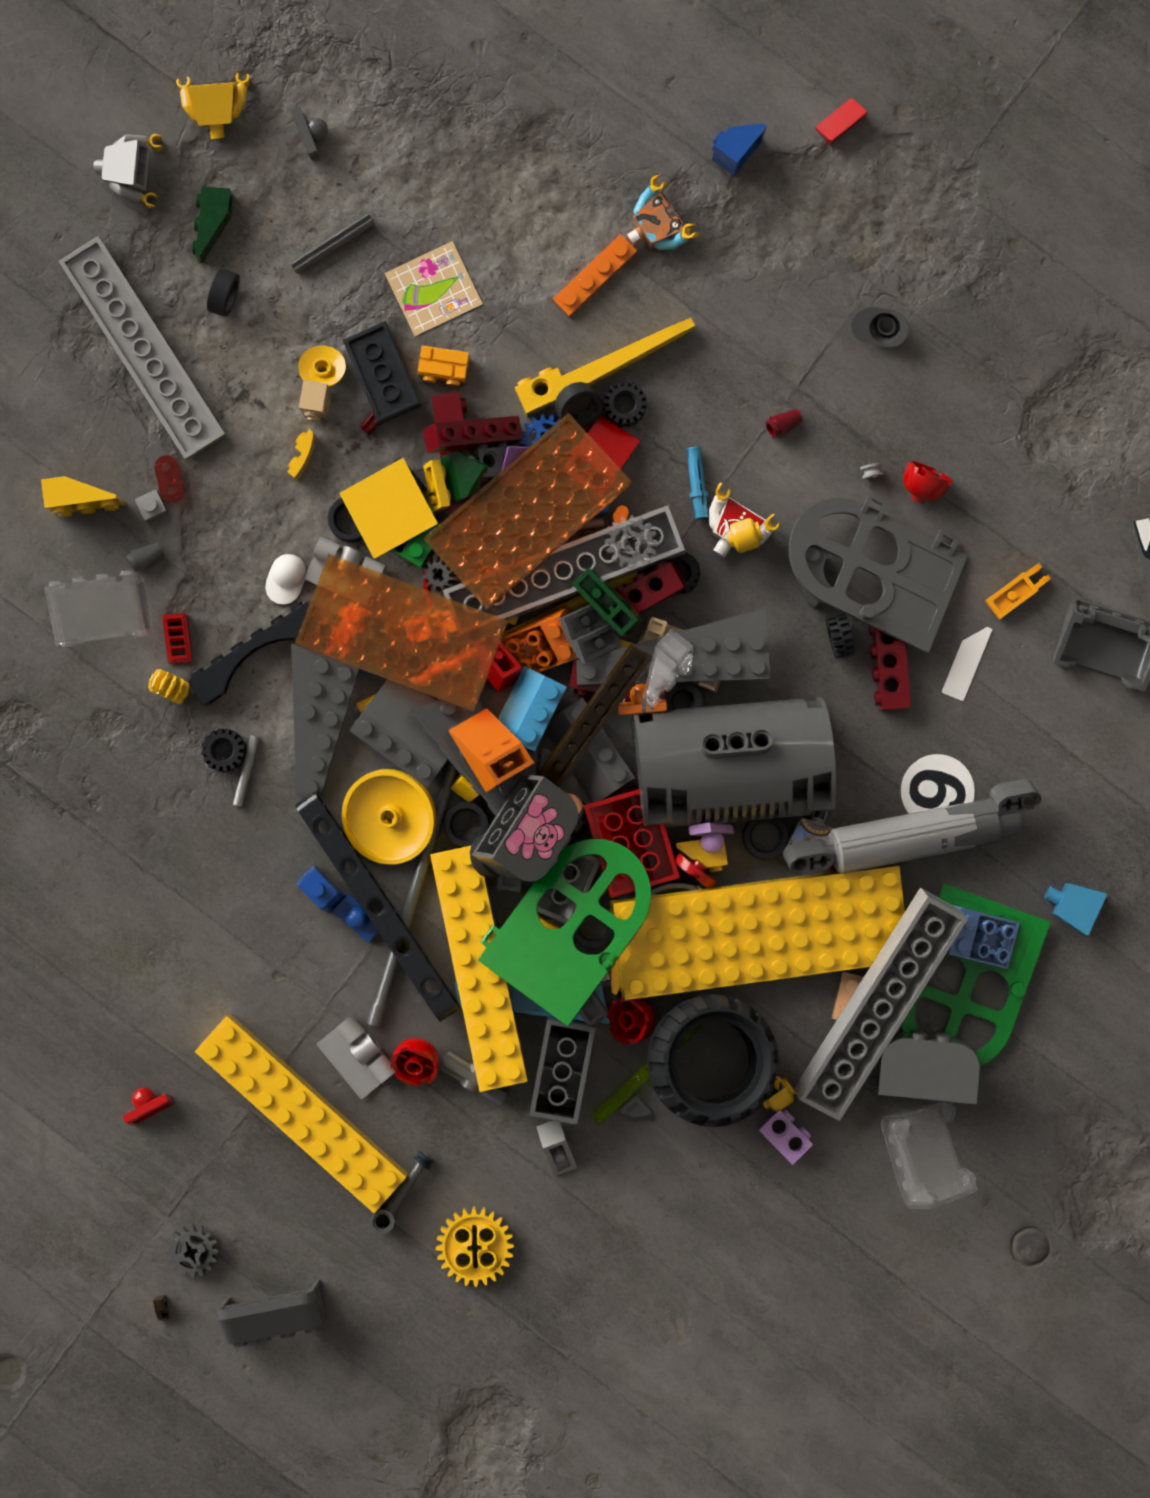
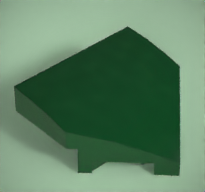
M456 450L440 457L446 473V486L451 495L450 503H458L472 497L474 493H481L480 481L482 474L487 473L489 467L484 462L480 463L474 458L472 451L463 452L462 450Z

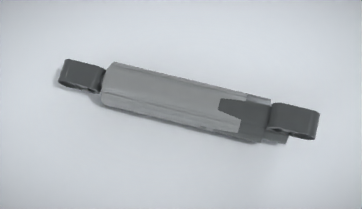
M1028 779L1000 783L991 789L989 799L833 828L829 833L828 846L822 839L793 843L784 849L783 857L790 871L795 875L826 870L832 864L839 873L843 874L997 843L1000 837L1015 835L1021 832L1020 812L1038 807L1042 797Z

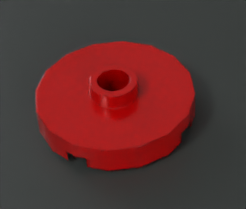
M681 852L676 856V863L689 875L698 879L701 884L708 888H712L716 884L717 880L706 871L707 867L699 860L695 859L693 861Z

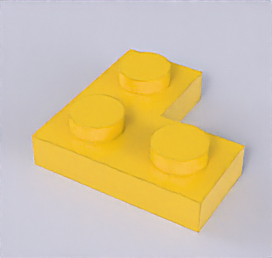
M440 459L431 460L423 465L428 489L422 494L434 516L449 507L451 501L450 491L446 489L444 480L446 477L445 469L441 466Z

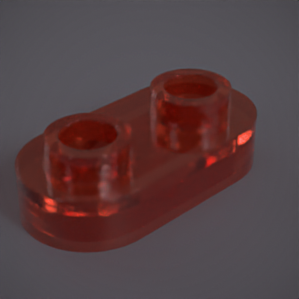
M163 455L156 460L154 465L160 495L169 503H177L185 494L180 467L172 456ZM165 463L170 464V468L167 471L162 470V466ZM170 486L175 487L173 494H168L167 492Z

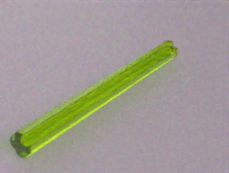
M702 1024L697 1025L684 1037L679 1049L702 1028ZM647 1062L593 1113V1117L598 1123L602 1124L650 1078Z

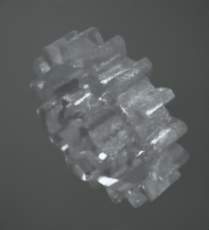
M633 515L630 516L629 521L621 517L620 525L615 522L612 523L615 528L614 531L607 530V534L611 536V539H606L605 544L611 545V547L606 551L608 554L614 553L611 559L613 562L619 559L620 567L628 563L629 568L632 569L633 564L637 563L641 568L642 560L650 562L649 553L656 554V551L652 548V546L658 545L657 540H652V537L657 535L656 531L649 532L652 525L649 522L644 526V519L640 517L638 522L635 521ZM630 527L640 528L644 532H634ZM622 530L623 536L621 540L615 543L618 533ZM627 533L630 534L633 540L638 539L635 542L636 552L633 551L630 545H625L628 543ZM648 541L646 550L643 554H640L642 544ZM626 551L632 554L633 558L624 557L619 552Z

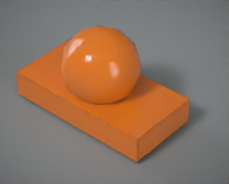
M640 683L632 687L630 691L631 702H622L618 705V714L665 712L667 710L666 699L653 700L654 694L650 686Z

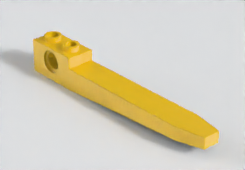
M688 318L563 376L558 368H546L539 372L540 376L534 379L527 377L517 383L518 386L515 387L516 395L526 416L529 417L555 405V400L564 387L577 382L588 383L592 386L694 330L695 324L692 318ZM539 385H544L548 388V392L540 396L535 393V388Z

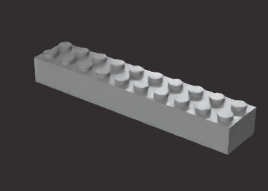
M667 505L443 590L458 634L463 638L580 594L572 584L588 567L605 582L609 583L686 553Z
M920 887L795 1085L794 1091L800 1101L839 1121L841 1120L967 922L968 918L959 908Z

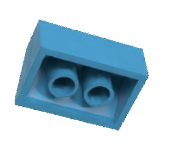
M524 666L498 720L522 742L524 747L535 752L567 687Z

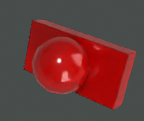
M144 1087L137 1089L132 1097V1103L136 1109L122 1117L126 1124L134 1126L174 1105L173 1098L165 1093L155 1098V1094L151 1089Z

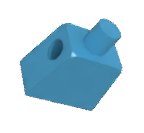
M1065 883L1062 891L1050 886L1046 891L1044 899L1055 904L1052 911L1054 916L1080 934L1089 936L1107 894Z

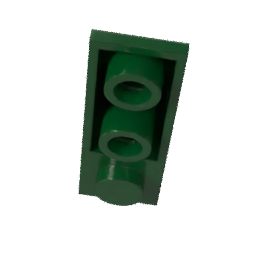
M201 186V194H197L196 206L199 208V217H195L194 221L197 240L193 241L192 253L196 255L195 257L200 263H203L231 219L233 194L230 188Z

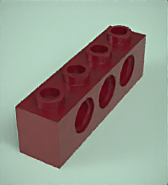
M519 416L434 423L422 430L427 454L470 450L480 445H488L491 448L497 444L509 443L510 446L523 439Z
M664 560L654 566L655 571L647 575L646 572H643L633 578L634 583L626 586V584H622L614 590L641 614L688 587L675 562L667 563ZM656 577L660 578L663 583L659 591L655 590L652 586V582ZM635 589L640 590L642 593V599L638 603L632 598V593Z
M868 625L869 635H873L874 644H870L871 658H875L876 668H872L873 682H877L878 692H874L875 706H879V711L911 708L906 643L893 638L891 644H884L881 640L883 632ZM885 656H891L894 659L895 665L893 668L884 666L883 658ZM891 679L896 682L897 688L895 692L886 690V680Z

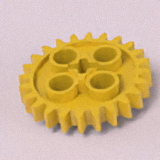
M473 1206L472 1213H468L466 1208H463V1216L455 1212V1221L447 1218L446 1223L449 1227L441 1226L440 1230L445 1235L437 1236V1240L443 1242V1244L437 1245L436 1250L443 1251V1253L438 1255L437 1259H445L441 1268L449 1267L450 1270L447 1276L455 1273L457 1275L455 1282L465 1278V1286L468 1285L470 1280H473L475 1287H477L479 1280L482 1279L483 1283L487 1285L488 1277L496 1281V1272L501 1275L504 1274L502 1265L510 1266L506 1258L513 1257V1253L508 1251V1249L513 1248L514 1243L507 1240L511 1239L513 1234H505L509 1225L501 1226L500 1223L503 1217L495 1220L493 1218L495 1211L485 1215V1207L482 1208L480 1213H477L475 1206ZM473 1225L477 1226V1245L482 1246L478 1248L477 1268L473 1266V1248L469 1247L473 1242ZM488 1228L492 1230L494 1236L488 1240L483 1239L480 1231ZM459 1229H465L469 1233V1238L467 1240H460L456 1236V1232ZM465 1253L470 1257V1262L465 1265L460 1264L457 1261V1256ZM491 1253L494 1256V1261L486 1264L481 1260V1255Z

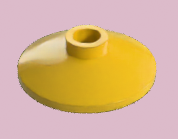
M314 346L306 350L298 362V371L302 380L327 383L329 387L340 382L346 370L344 357L338 350L330 346ZM321 369L326 370L325 372H318Z

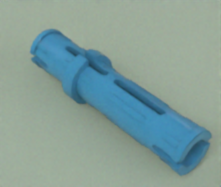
M690 447L686 449L691 484L689 496L693 503L694 520L709 518L706 498L709 495L705 489L701 447Z

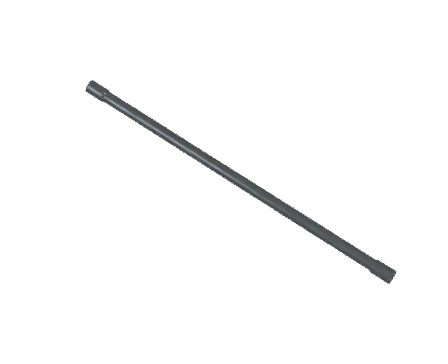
M480 661L478 662L472 685L479 702L485 684L488 681ZM450 761L435 805L436 827L434 835L428 846L420 854L401 915L409 930L431 862L430 854L434 852L452 794L450 787L458 774V770ZM402 939L398 944L401 952H403L406 943L405 939ZM390 951L378 993L367 1024L381 1027L387 1008L388 997L399 965L392 951Z

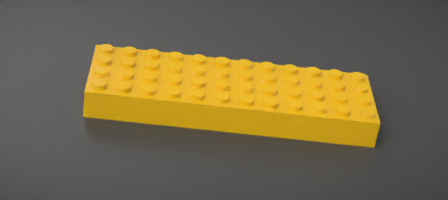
M889 864L843 874L833 871L652 895L649 913L644 924L617 960L622 997L625 1000L871 967L905 913L900 866ZM636 898L610 901L612 914L620 920L628 919L633 912Z

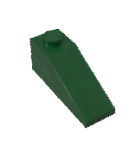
M590 567L572 584L621 637L628 636L644 620L626 599Z

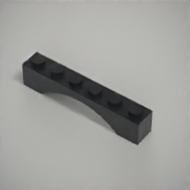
M302 601L290 608L291 613L285 617L282 615L277 616L270 622V627L265 630L262 628L256 630L250 635L252 639L246 643L241 641L230 648L231 653L225 657L222 654L217 656L210 662L212 665L207 669L200 668L190 675L192 679L187 682L201 703L207 707L225 695L236 670L255 651L279 641H306L324 629L325 626L308 602L303 604Z

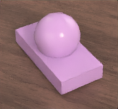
M709 822L690 825L689 834L702 836V848L706 852L714 854L721 851L724 846L725 840L723 835L734 834V830L731 824Z

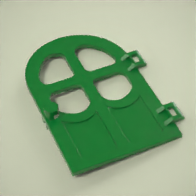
M589 839L571 844L560 851L558 861L549 869L546 875L535 881L501 929L494 925L491 926L480 941L487 948L481 954L478 961L569 1027L644 924L649 913L652 895L647 871L634 853L616 842L603 839ZM590 855L603 857L607 862V867L588 893H582L561 876L563 869L576 859ZM620 874H626L632 878L636 892L633 912L626 920L618 919L599 904L600 898L613 880ZM550 889L558 890L577 905L575 912L567 923L559 929L545 927L538 917V904ZM588 916L596 917L614 931V939L607 949L600 954L587 955L581 953L574 945V934ZM493 932L497 933L490 943L487 942Z
M943 883L939 898L951 905L1020 923L1008 969L953 956L958 958L965 967V974L958 993L950 994L926 984L918 999L925 997L951 1008V1014L944 1033L951 1034L952 1038L956 1037L962 1017L965 1014L975 1015L996 1025L995 1034L990 1041L982 1048L974 1051L979 1065L982 1066L992 1060L1003 1049L1010 1037L1051 922ZM985 971H995L1007 981L1009 995L1005 1006L1001 1010H994L974 1003L970 998L977 977ZM918 999L901 1024L904 1033L912 1034V1030H919L915 1018V1007Z

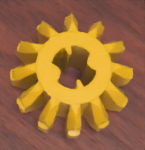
M157 669L152 674L148 685L151 692L176 704L183 703L190 689L188 682L161 669Z

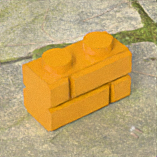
M422 346L418 376L426 383H436L437 380L446 381L448 386L460 387V384H466L470 355L468 352Z

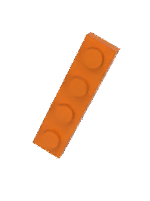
M620 234L553 298V302L570 317L637 253V250Z

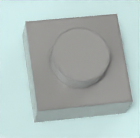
M156 489L135 499L146 522L168 512Z

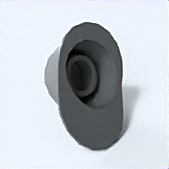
M866 307L859 310L851 322L854 336L866 344L895 347L900 345L909 333V325L906 318L901 313L891 309Z

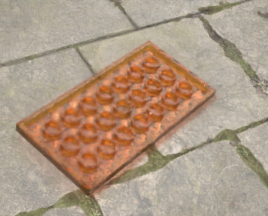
M568 413L430 532L424 540L487 610L627 489L632 482Z
M328 554L295 644L474 712L508 621Z

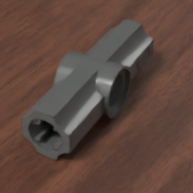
M450 1050L438 1068L460 1081L459 1083L476 1094L480 1093L498 1105L502 1104L511 1087L507 1086L480 1092L474 1062L470 1063Z

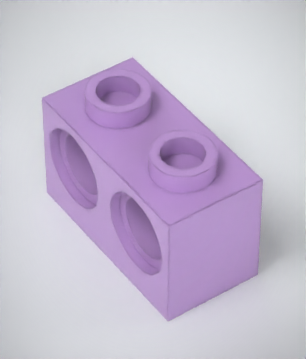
M786 1109L782 1112L780 1110L777 1112L773 1111L757 1128L793 1165L813 1146L809 1140L812 1136L803 1126L798 1129L792 1123L795 1118ZM776 1120H782L785 1123L784 1129L780 1132L772 1130V1124ZM793 1137L801 1139V1146L797 1149L789 1147V1141Z

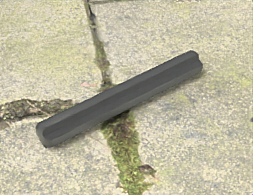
M369 214L363 215L292 261V268L297 274H300L374 226L373 219Z

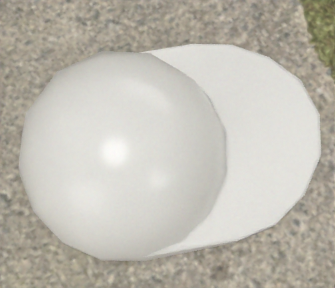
M285 554L274 561L266 580L265 588L267 595L275 603H292L301 593L305 582L303 577L307 572L305 563L301 558L296 555Z

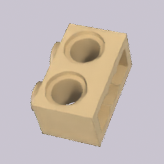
M303 380L299 409L307 417L308 421L320 423L321 419L328 420L332 391L328 384Z

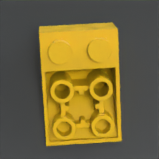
M66 476L41 479L44 507L52 512V514H57V517L72 516V512L81 511V514L95 513V509L104 508L105 511L118 510L119 506L125 505V501L113 493Z

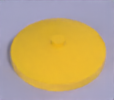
M380 769L364 775L351 786L342 806V824L347 838L363 856L381 864H400L413 859L428 846L436 827V810L427 789L411 775L394 769Z

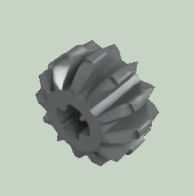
M437 552L434 556L428 557L426 560L427 564L422 567L427 572L422 577L429 580L427 587L434 585L435 592H439L458 585V581L463 577L458 572L462 570L463 566L456 565L458 558L454 557L451 559L448 552L444 554Z

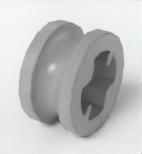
M872 463L860 467V470L864 472L862 479L882 476L883 471H880L881 463Z

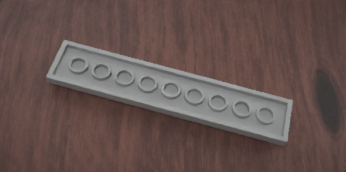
M95 237L59 260L58 262L184 459H190L226 436L100 237Z

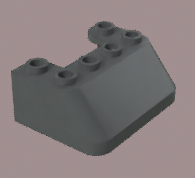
M315 1280L308 1290L237 1304H231L230 1297L225 1298L217 1308L218 1320L227 1344H233V1348L246 1346L248 1341L257 1340V1343L268 1342L272 1340L271 1337L281 1335V1338L293 1337L295 1332L305 1331V1334L319 1331V1327L324 1324L327 1318L320 1280Z

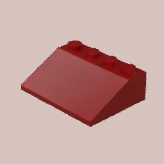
M639 789L583 805L593 839L616 842L634 853L647 871L651 886L680 878L665 825L644 826ZM598 856L602 871L604 872L607 862L603 857ZM626 874L618 875L608 887L610 898L635 891L632 878Z

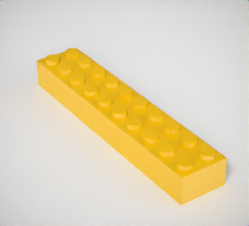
M471 846L430 854L479 1091L484 1092L529 1081L508 982L478 961L481 954L487 948L480 941L491 926L496 925L486 878L474 869L470 860ZM493 932L487 942L490 943L497 933Z
M232 1014L227 1015L195 1050L197 1055L373 1213L379 1209L407 1177L408 1173Z

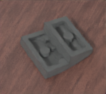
M591 604L559 618L569 644L582 663H586L621 646L617 631Z

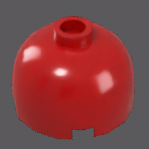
M909 461L903 475L905 489L912 494L910 498L921 504L924 501L933 502L939 500L946 494L953 480L943 472L939 476L940 474L935 471V468L917 461Z
M622 997L614 1000L609 1006L608 1011L610 1013L607 1014V1020L610 1019L611 1025L609 1030L617 1041L623 1044H635L645 1040L653 1032L656 1023L655 1012L647 1000L643 998L625 1000Z
M409 1038L401 1042L395 1049L390 1067L391 1069L393 1067L396 1072L395 1076L397 1079L409 1085L420 1086L421 1082L429 1084L436 1078L440 1058L437 1049L429 1041L421 1038Z

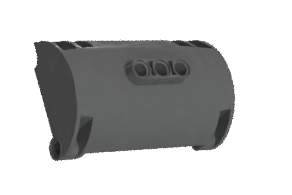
M816 697L815 701L806 702L801 698L671 709L665 712H653L645 716L632 714L630 717L644 826L665 824L667 828L709 822L726 823L805 816L811 815L812 811L835 809L836 763L834 742L828 709L822 697ZM763 740L767 745L759 747L755 744V741ZM732 742H739L743 747L741 749H734L730 744ZM714 744L718 747V750L710 751L706 746Z

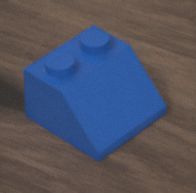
M763 123L729 127L725 133L721 131L713 141L712 160L735 176L763 141L767 126Z

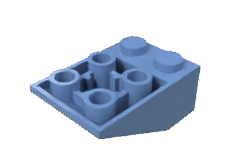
M955 906L966 915L968 920L946 954L1008 969L1020 923Z

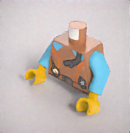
M659 174L652 177L651 185L639 197L633 210V223L636 228L627 233L626 236L632 246L645 240L650 249L675 250L687 242L688 238H697L699 232L690 234V229L695 224H686L684 226L664 193L658 191L668 185L667 181H664L661 186L658 184L657 180L661 176Z

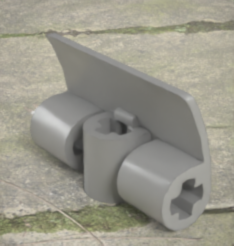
M320 537L313 552L312 562L303 578L368 607L379 587L387 565L369 558L350 547L342 546L324 537Z
M353 1015L349 1016L317 1043L319 1049L360 1099L366 1097L395 1073L393 1067L392 1069L390 1067L391 1062L382 1052L379 1042L370 1033H366Z

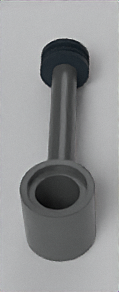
M417 1152L419 1155L413 1158L416 1164L388 1206L381 1207L373 1213L370 1224L376 1233L386 1234L393 1229L396 1223V1214L394 1212L423 1169H430V1163H434V1160L430 1158L428 1153ZM381 1214L387 1215L390 1219V1224L386 1227H382L377 1223V1217Z

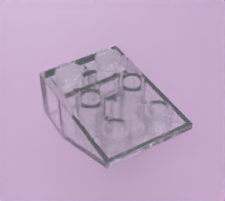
M672 628L655 646L643 694V713L649 708L653 710L661 701L659 697L664 691L667 693L671 691L677 683L675 679L681 673L685 675L693 665L691 662L694 658V646Z

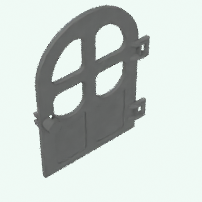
M868 494L864 504L851 499L833 498L818 502L807 509L799 517L792 529L788 548L793 573L801 586L815 599L853 617L855 622L861 621L863 626L869 625L928 654L967 559V555L955 550L959 539L942 530H939L936 539H933L885 515L884 512L888 503ZM871 501L881 505L880 510L871 506ZM839 513L853 515L858 518L860 524L851 546L845 547L821 535L817 527L820 519ZM872 528H879L891 534L895 539L898 547V556L893 564L881 565L864 556L863 548ZM942 537L951 540V545L942 541ZM815 546L842 560L843 565L833 588L824 587L811 573L805 557L809 547ZM856 568L876 576L881 581L883 592L876 603L861 605L849 599L846 595V589Z

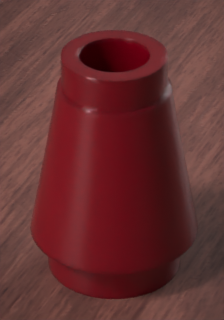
M795 409L770 416L765 424L772 438H781L802 422L803 419L800 412Z

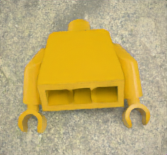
M237 73L235 76L236 84L235 82L193 85L190 78L187 77V84L182 85L179 79L176 80L177 86L180 89L182 108L193 121L198 123V126L209 125L211 139L225 138L223 124H230L239 117L246 103L247 88L250 86L249 74H247L246 80L241 81L239 80V73Z

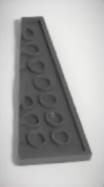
M762 608L634 644L653 658L634 684L770 679L768 608ZM629 646L609 651L586 663L577 660V685H601Z

